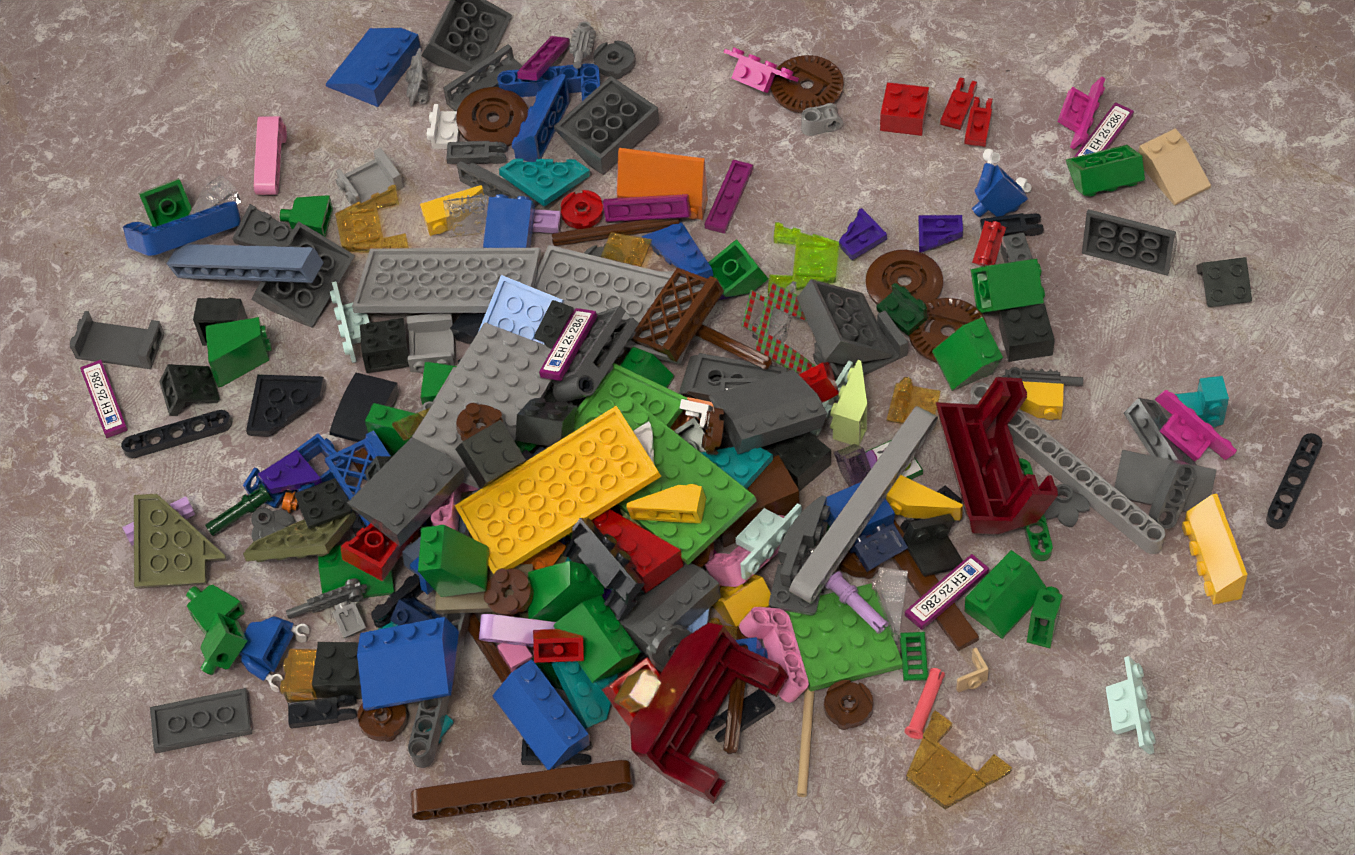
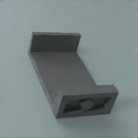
M84 311L82 319H79L75 336L70 340V349L73 351L75 358L94 362L101 360L102 363L151 369L164 337V331L160 321L151 320L148 329L93 322L89 311Z
M886 311L877 314V322L893 355L891 358L861 362L863 376L908 355V341ZM814 343L815 353H813L815 363L818 365L822 362H828L824 359L818 343ZM829 362L836 381L846 364Z

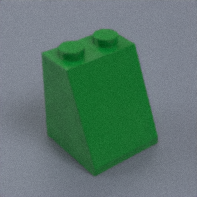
M1037 259L970 269L976 308L981 313L1044 303L1045 291L1043 286H1041L1040 280L1042 271Z
M259 317L206 326L208 362L218 388L227 385L269 361L268 352L272 351L270 338H268L266 325H261Z
M983 317L961 326L932 351L951 391L992 375L1003 359Z
M373 403L365 423L368 433L374 431L389 455L394 456L412 438L424 418L416 413Z
M446 525L424 527L421 529L418 572L440 597L486 591L488 546Z
M572 561L528 572V578L531 581L534 595L528 607V619L557 622L581 602L602 595L604 593V586L586 565Z

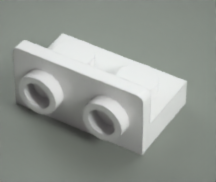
M434 104L433 112L429 113L431 128H427V140H431L432 149H447L448 142L459 141L460 132L456 123L457 111H440L439 104Z
M681 399L680 409L686 410L685 415L701 419L699 427L708 430L707 425H705L706 411H712L713 406Z

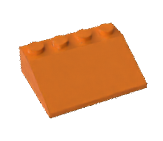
M619 148L617 198L688 194L691 216L686 218L703 220L708 201L705 158Z

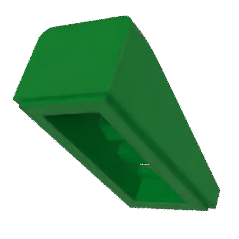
M925 632L900 633L903 682L927 681L928 668ZM906 643H919V646L906 647ZM907 652H920V655L907 656ZM921 660V664L908 665L907 662ZM922 669V674H908V670Z

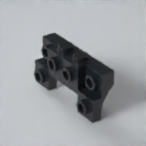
M580 517L572 528V538L563 556L568 557L572 562L586 565L606 589H612L604 604L605 606H610L615 612L617 620L624 621L637 602L634 598L645 583L635 573L637 567L632 563L630 555L622 551L617 545V540L609 534L603 535L589 518Z

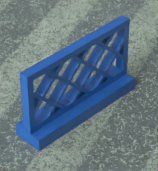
M374 431L367 433L365 439L325 458V463L349 500L354 496L352 492L356 494L361 489L363 479L367 480L365 470L376 456H390ZM365 448L368 453L366 459L354 457L355 451ZM339 459L348 461L346 469L336 467L333 462ZM351 463L363 464L362 473L350 471ZM347 476L360 478L357 487L346 484ZM359 514V516L361 517V519L367 527L370 524V522Z

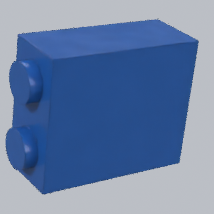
M501 194L496 195V197H489L483 248L531 247L535 204L529 197L518 196L517 199H511Z
M862 482L827 496V506H830V514L828 520H824V522H827L830 527ZM886 499L879 506L859 537L862 535H873L872 530L882 524L887 527L894 523L895 512Z

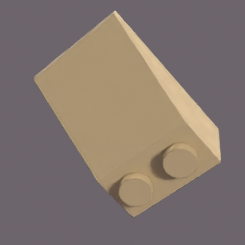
M1176 128L1139 146L1138 153L1143 157L1144 171L1174 206L1211 188V184L1189 143Z

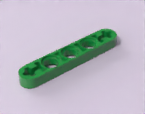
M1019 458L1021 470L1024 471V476L1026 474H1033L1030 463L1026 459ZM1043 514L1038 522L1024 526L1030 554L1037 561L1048 560L1052 555L1053 549L1045 515ZM1033 525H1038L1043 531L1033 533L1029 528ZM1041 540V545L1045 552H1041L1038 549V541Z

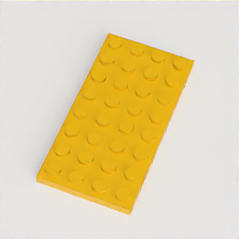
M615 406L454 506L473 539L489 547L488 566L494 574L501 568L513 569L571 533L573 526L580 517L589 518L590 520L594 519L654 482L661 475L622 413Z

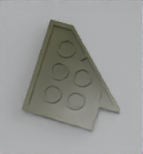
M158 494L134 495V587L153 588L206 585V562L225 561L226 556Z
M352 511L349 515L311 529L307 527L305 519L254 541L243 555L246 562H263L267 559L283 560L288 557L304 558L308 555H327L331 552L334 545L340 541L344 533L350 529V526L356 519V515Z

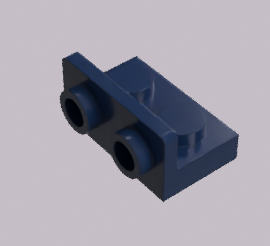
M894 523L887 527L884 524L872 530L873 535L868 538L862 535L857 538L854 546L850 548V554L856 553L866 572L908 548Z
M412 597L399 599L390 620L400 626L441 618L443 615L436 614L435 610Z

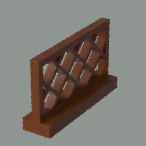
M676 268L634 330L636 333L631 341L663 353L670 360L677 362L724 292L718 279L711 276L707 279ZM680 276L687 278L686 283L676 286L675 283ZM704 285L700 291L693 292V286ZM689 288L690 295L679 298L678 292ZM675 295V300L664 304L666 296ZM692 300V303L689 306V308L685 310L681 309L680 304ZM677 306L678 312L667 316L666 309ZM662 311L663 318L652 321L653 315ZM680 318L675 327H669L670 321ZM665 323L666 330L655 333L654 327ZM650 329V336L645 338L639 337L643 331ZM668 336L663 346L657 344V339Z

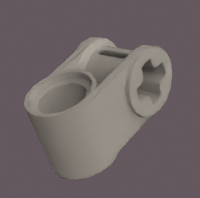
M833 103L805 109L801 116L802 133L807 136H814L840 129L843 126V120L837 114V106Z

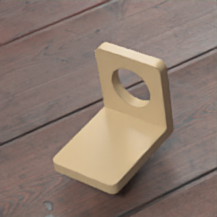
M977 648L972 649V661L977 671L957 679L956 690L958 693L967 689H976L982 683L988 681L989 669Z

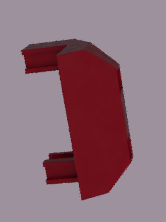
M996 377L978 404L935 402L969 527L974 534H1001L1036 523L1058 496V490L1052 475H1047L1041 485L1038 486L1035 475L1026 474L1024 476L1019 464V456L1016 453L1008 423L1027 398V390L1024 388L1022 378Z
M708 622L680 641L630 724L631 750L642 762L673 784L714 804L726 781L718 778L720 775L715 770L689 757L736 679L777 697L789 675L780 664L739 646L724 625Z

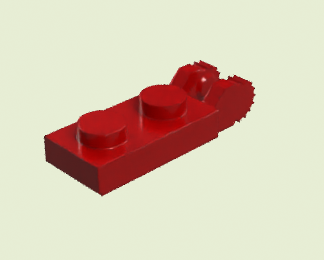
M959 78L941 117L940 125L961 130L974 100L977 81L971 82L967 93L962 91L965 85V78Z
M974 97L964 144L986 147L992 116L993 98H988L986 108L979 107L980 97Z

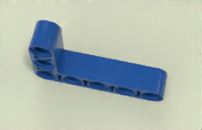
M592 63L582 64L578 69L573 65L549 67L537 81L518 79L517 72L519 69L503 71L497 77L498 86L501 89L513 91L520 97L536 96L537 92L541 91L544 83L561 74L566 75L568 93L581 92L582 101L601 85L599 68Z
M232 201L156 227L142 222L128 223L123 226V231L128 248L144 255L152 256L239 226L241 217L237 202Z

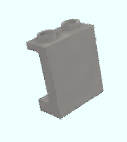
M381 147L373 151L374 160L346 174H343L341 169L336 170L338 178L335 181L341 191L344 190L346 192L345 196L350 204L354 203L358 211L403 189L400 173Z
M452 313L407 316L409 329L408 364L410 372H424L425 362L455 366V337L450 330V327L454 324Z

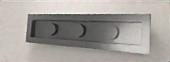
M507 44L443 87L446 104L454 111H457L463 99L472 92L487 87H499L497 81L499 73L520 69L522 65L514 59L512 47ZM504 55L507 56L505 59H503L502 61H500L501 58H502ZM457 88L456 92L451 95V91Z
M460 161L457 164L460 181L472 188L482 185L483 192L488 197H496V195L501 194L511 199H517L518 196H525L533 201L535 208L540 204L509 181L473 162L468 165Z
M1138 398L1124 412V415L1151 456L1170 460H1182L1186 463L1197 465L1195 461L1160 432V429L1168 419L1155 400Z

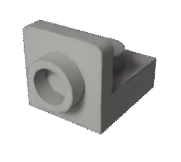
M348 601L334 606L336 610L332 612V616L335 618L343 638L366 629L355 602L349 604Z

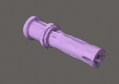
M840 571L830 577L825 584V588L831 589L839 597L841 603L848 604L877 634L885 630L883 626L887 627L889 622L880 616L858 594L857 587L855 585L851 586L843 578V574Z

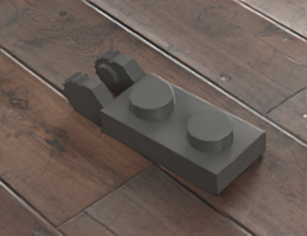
M490 141L448 142L447 164H458L460 161L464 163H489V161L493 164L505 163L506 154L504 152L507 151V146L503 142Z

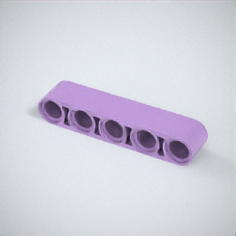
M482 614L479 640L533 647V630L555 629L553 625L556 622Z

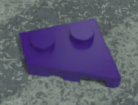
M860 208L857 212V217L849 224L847 232L839 240V247L851 260H854L887 240V233L863 208Z
M918 215L919 252H925L962 238V215Z
M297 449L258 473L259 479L271 494L280 493L288 489H301V485L314 483L318 485L322 483L321 478Z

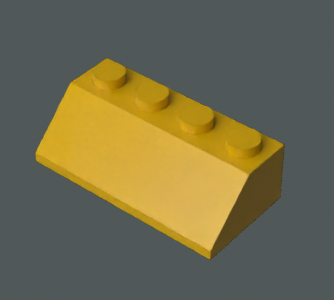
M1212 494L1186 512L1185 521L1182 522V530L1184 535L1189 537V548L1192 556H1196L1198 574L1203 576L1205 593L1207 597H1211L1214 605L1241 599L1248 574L1217 494Z

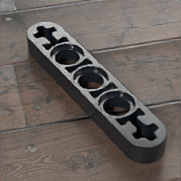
M216 410L130 435L122 441L121 447L126 457L138 458L226 432L231 428L232 420L227 411ZM197 424L205 425L201 431L193 430ZM180 430L183 432L177 438L171 437L174 431ZM153 437L161 438L156 444L149 443Z
M1308 433L1302 437L1268 509L1266 522L1274 529H1282L1287 525L1320 454L1323 442L1317 434ZM1310 443H1314L1310 453L1307 452V446ZM1305 459L1309 462V465L1302 467L1296 461ZM1297 477L1301 483L1297 485L1291 484L1288 478ZM1289 495L1293 501L1285 503L1281 501L1280 496ZM1281 509L1283 510L1281 517L1277 520L1274 517L1277 515L1278 510Z

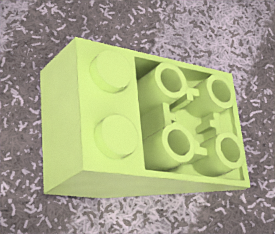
M860 360L857 361L854 368H850L847 375L848 382L846 386L842 385L839 392L840 399L838 403L833 404L830 416L833 417L830 429H833V439L856 447L860 446L867 430V398Z

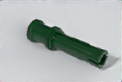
M262 483L259 484L258 489L249 495L244 494L241 498L242 500L205 524L213 537L249 512L253 513L267 501H273V498Z

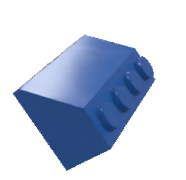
M561 74L544 83L541 91L537 92L536 101L533 106H530L528 117L521 123L520 132L517 137H514L512 142V149H514L516 159H523V161L536 162V159H542L556 131L554 126L562 119L570 103L565 74Z
M532 659L511 672L492 695L493 699L546 770L555 769L590 745L588 732Z

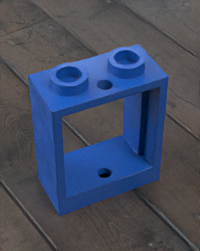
M319 433L297 448L298 452L307 462L319 453H322L325 457L336 453L332 442L328 438L324 440ZM339 459L333 463L338 468L346 469L348 461ZM330 469L319 476L322 483L335 478ZM310 483V484H308V485L304 484V485H301V489H295V490H291V491H292V492H294V491L299 492V491H302V490H304V489L313 487V486H315V484H314V483Z

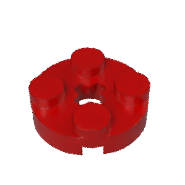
M582 190V193L577 194L575 192L569 193L561 202L562 220L572 228H591L600 222L604 214V207L600 196L589 190ZM584 207L586 208V211H583V212H579V211H578V208H580V209H583Z

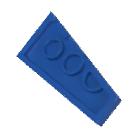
M682 222L642 236L643 244L646 246L650 245L653 252L665 257V261L668 264H673L676 268L704 278L713 276L711 266Z

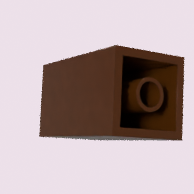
M779 455L773 457V461L747 488L757 501L715 539L716 541L720 540L723 548L736 543V537L764 508L777 515L786 516L797 503L800 504L799 490Z

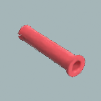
M938 668L930 669L911 722L905 728L904 732L911 738L922 739L924 737L923 730L942 680L945 677V673L941 672Z

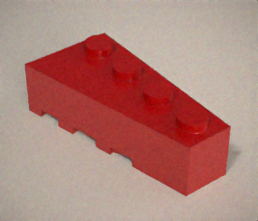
M608 509L591 520L603 535L609 534L617 540V545L620 549L630 555L632 563L637 567L635 573L645 583L642 587L645 593L683 567L682 554L679 548L613 510Z
M370 523L366 528L360 529L352 540L346 541L341 545L342 560L383 581L403 554L402 551L410 544L422 525L401 546H398Z

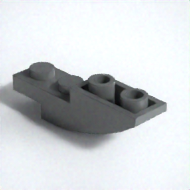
M821 495L808 505L794 520L782 540L778 554L780 563H784L780 573L783 586H791L792 581L801 569L799 563L801 558L805 559L808 547L815 548L817 540L820 541L822 539L824 531L822 524L824 520H828L830 514V506H827L826 496Z

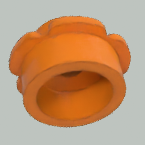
M286 491L281 509L287 510L288 513H291V510L296 511L298 506L295 496L296 491L293 493Z

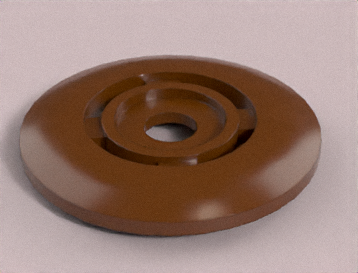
M802 55L790 58L776 68L780 71L782 67L793 71L792 76L799 78L798 82L793 80L790 82L789 79L775 74L770 86L773 97L781 106L788 110L802 113L807 108L818 107L828 103L834 104L843 92L844 79L839 68L831 61L819 56ZM803 81H811L813 86L811 88H803L801 83Z
M487 87L476 90L463 99L457 109L456 123L460 134L466 141L503 142L509 147L512 145L514 137L518 136L521 123L527 119L529 109L524 100L515 92L503 90L500 87ZM478 108V110H477V112H476V120L473 121L472 118H473L475 109ZM491 113H496L499 119L496 122H490L487 120V116ZM510 115H511V116H514V117H513V121H512L511 124L507 127V125L509 124V121H510Z
M907 249L894 250L881 255L870 265L866 273V289L870 298L877 305L892 292V285L894 283H897L900 287H906L914 298L927 303L939 298L943 289V274L938 264L926 254ZM906 276L911 279V283L901 285L898 283V279Z
M956 298L934 299L925 303L928 320L909 336V339L914 349L928 360L937 362L932 351L949 337L941 333L943 327L949 326L956 331L961 326L979 318H984V316L976 307L966 301ZM934 320L930 325V332H925L927 325Z

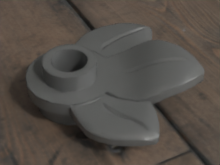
M1060 484L1056 486L1058 496L1044 513L1045 519L1049 520L1057 517L1064 526L1073 527L1078 521L1079 512L1090 510L1089 502L1083 495L1074 493L1069 485Z
M257 509L251 517V522L254 526L251 533L253 542L294 524V517L283 510ZM264 515L267 517V520L261 521L259 517Z

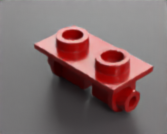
M996 221L992 223L984 222L972 263L981 266L995 265L1006 227L1001 226V223Z

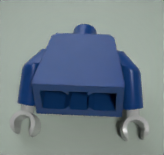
M986 149L983 153V158L987 163L984 164L981 177L975 188L979 202L972 207V210L978 217L983 216L987 211H990L996 217L1017 211L1020 205L1028 200L1025 192L1031 190V184L1027 183V179L1022 177L1015 181L998 165L994 166L993 164L1000 160V154L993 152L992 149Z
M276 616L261 622H251L244 633L247 642L239 655L241 656L242 664L248 672L262 681L267 680L271 690L279 692V688L273 685V683L280 681L285 684L283 677L279 674L271 675L269 673L270 671L275 672L293 635L295 634L298 642L304 643L307 641V637L300 633L309 634V628L306 624L293 626L294 623Z

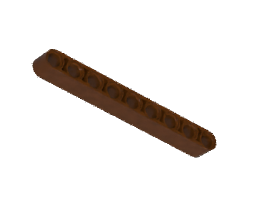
M615 760L415 789L410 793L412 818L420 821L622 793L633 788L631 763L627 760Z

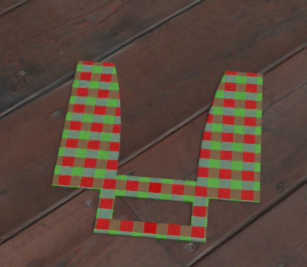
M773 282L768 298L750 290L742 326L759 335L755 350L771 357L772 361L789 370H795L798 374L814 367L813 363L793 348L767 334L773 307L807 321L797 300L798 295ZM755 298L764 302L758 328L749 324Z

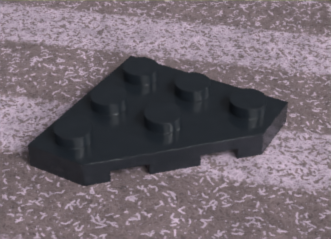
M257 374L246 428L247 435L271 436L320 402L325 384L324 377Z

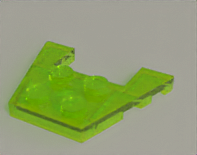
M775 222L774 243L796 244L793 275L769 274L768 296L772 282L790 292L804 289L811 279L828 284L835 283L839 242L816 234L811 236L802 233L801 229L794 227L789 229L783 227L782 223Z

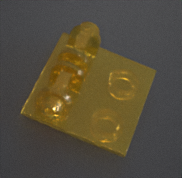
M611 232L601 258L642 267L652 239Z
M904 377L899 383L895 384L886 421L903 424L916 406L935 415L937 409L935 402L939 401L941 391L913 386L911 378Z

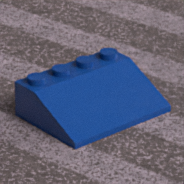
M369 28L327 81L326 87L379 107L410 67L412 57L416 56L418 49L421 48L418 34L403 28Z
M446 617L360 633L357 659L363 709L368 711L451 696L459 630Z

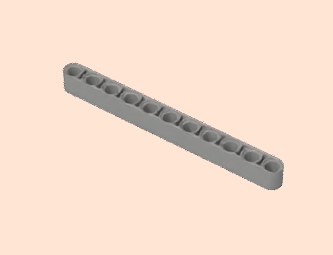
M983 382L974 384L971 388L970 404H978L981 400L980 397H983L990 386ZM1020 410L1016 412L1008 423L1015 445L1061 483L1069 485L1074 493L1083 495L1088 500L1090 507L1145 552L1157 554L1162 550L1165 529L1024 413Z
M918 406L912 410L795 576L789 588L790 593L808 603H813L882 504L900 474H903L937 423L938 416Z

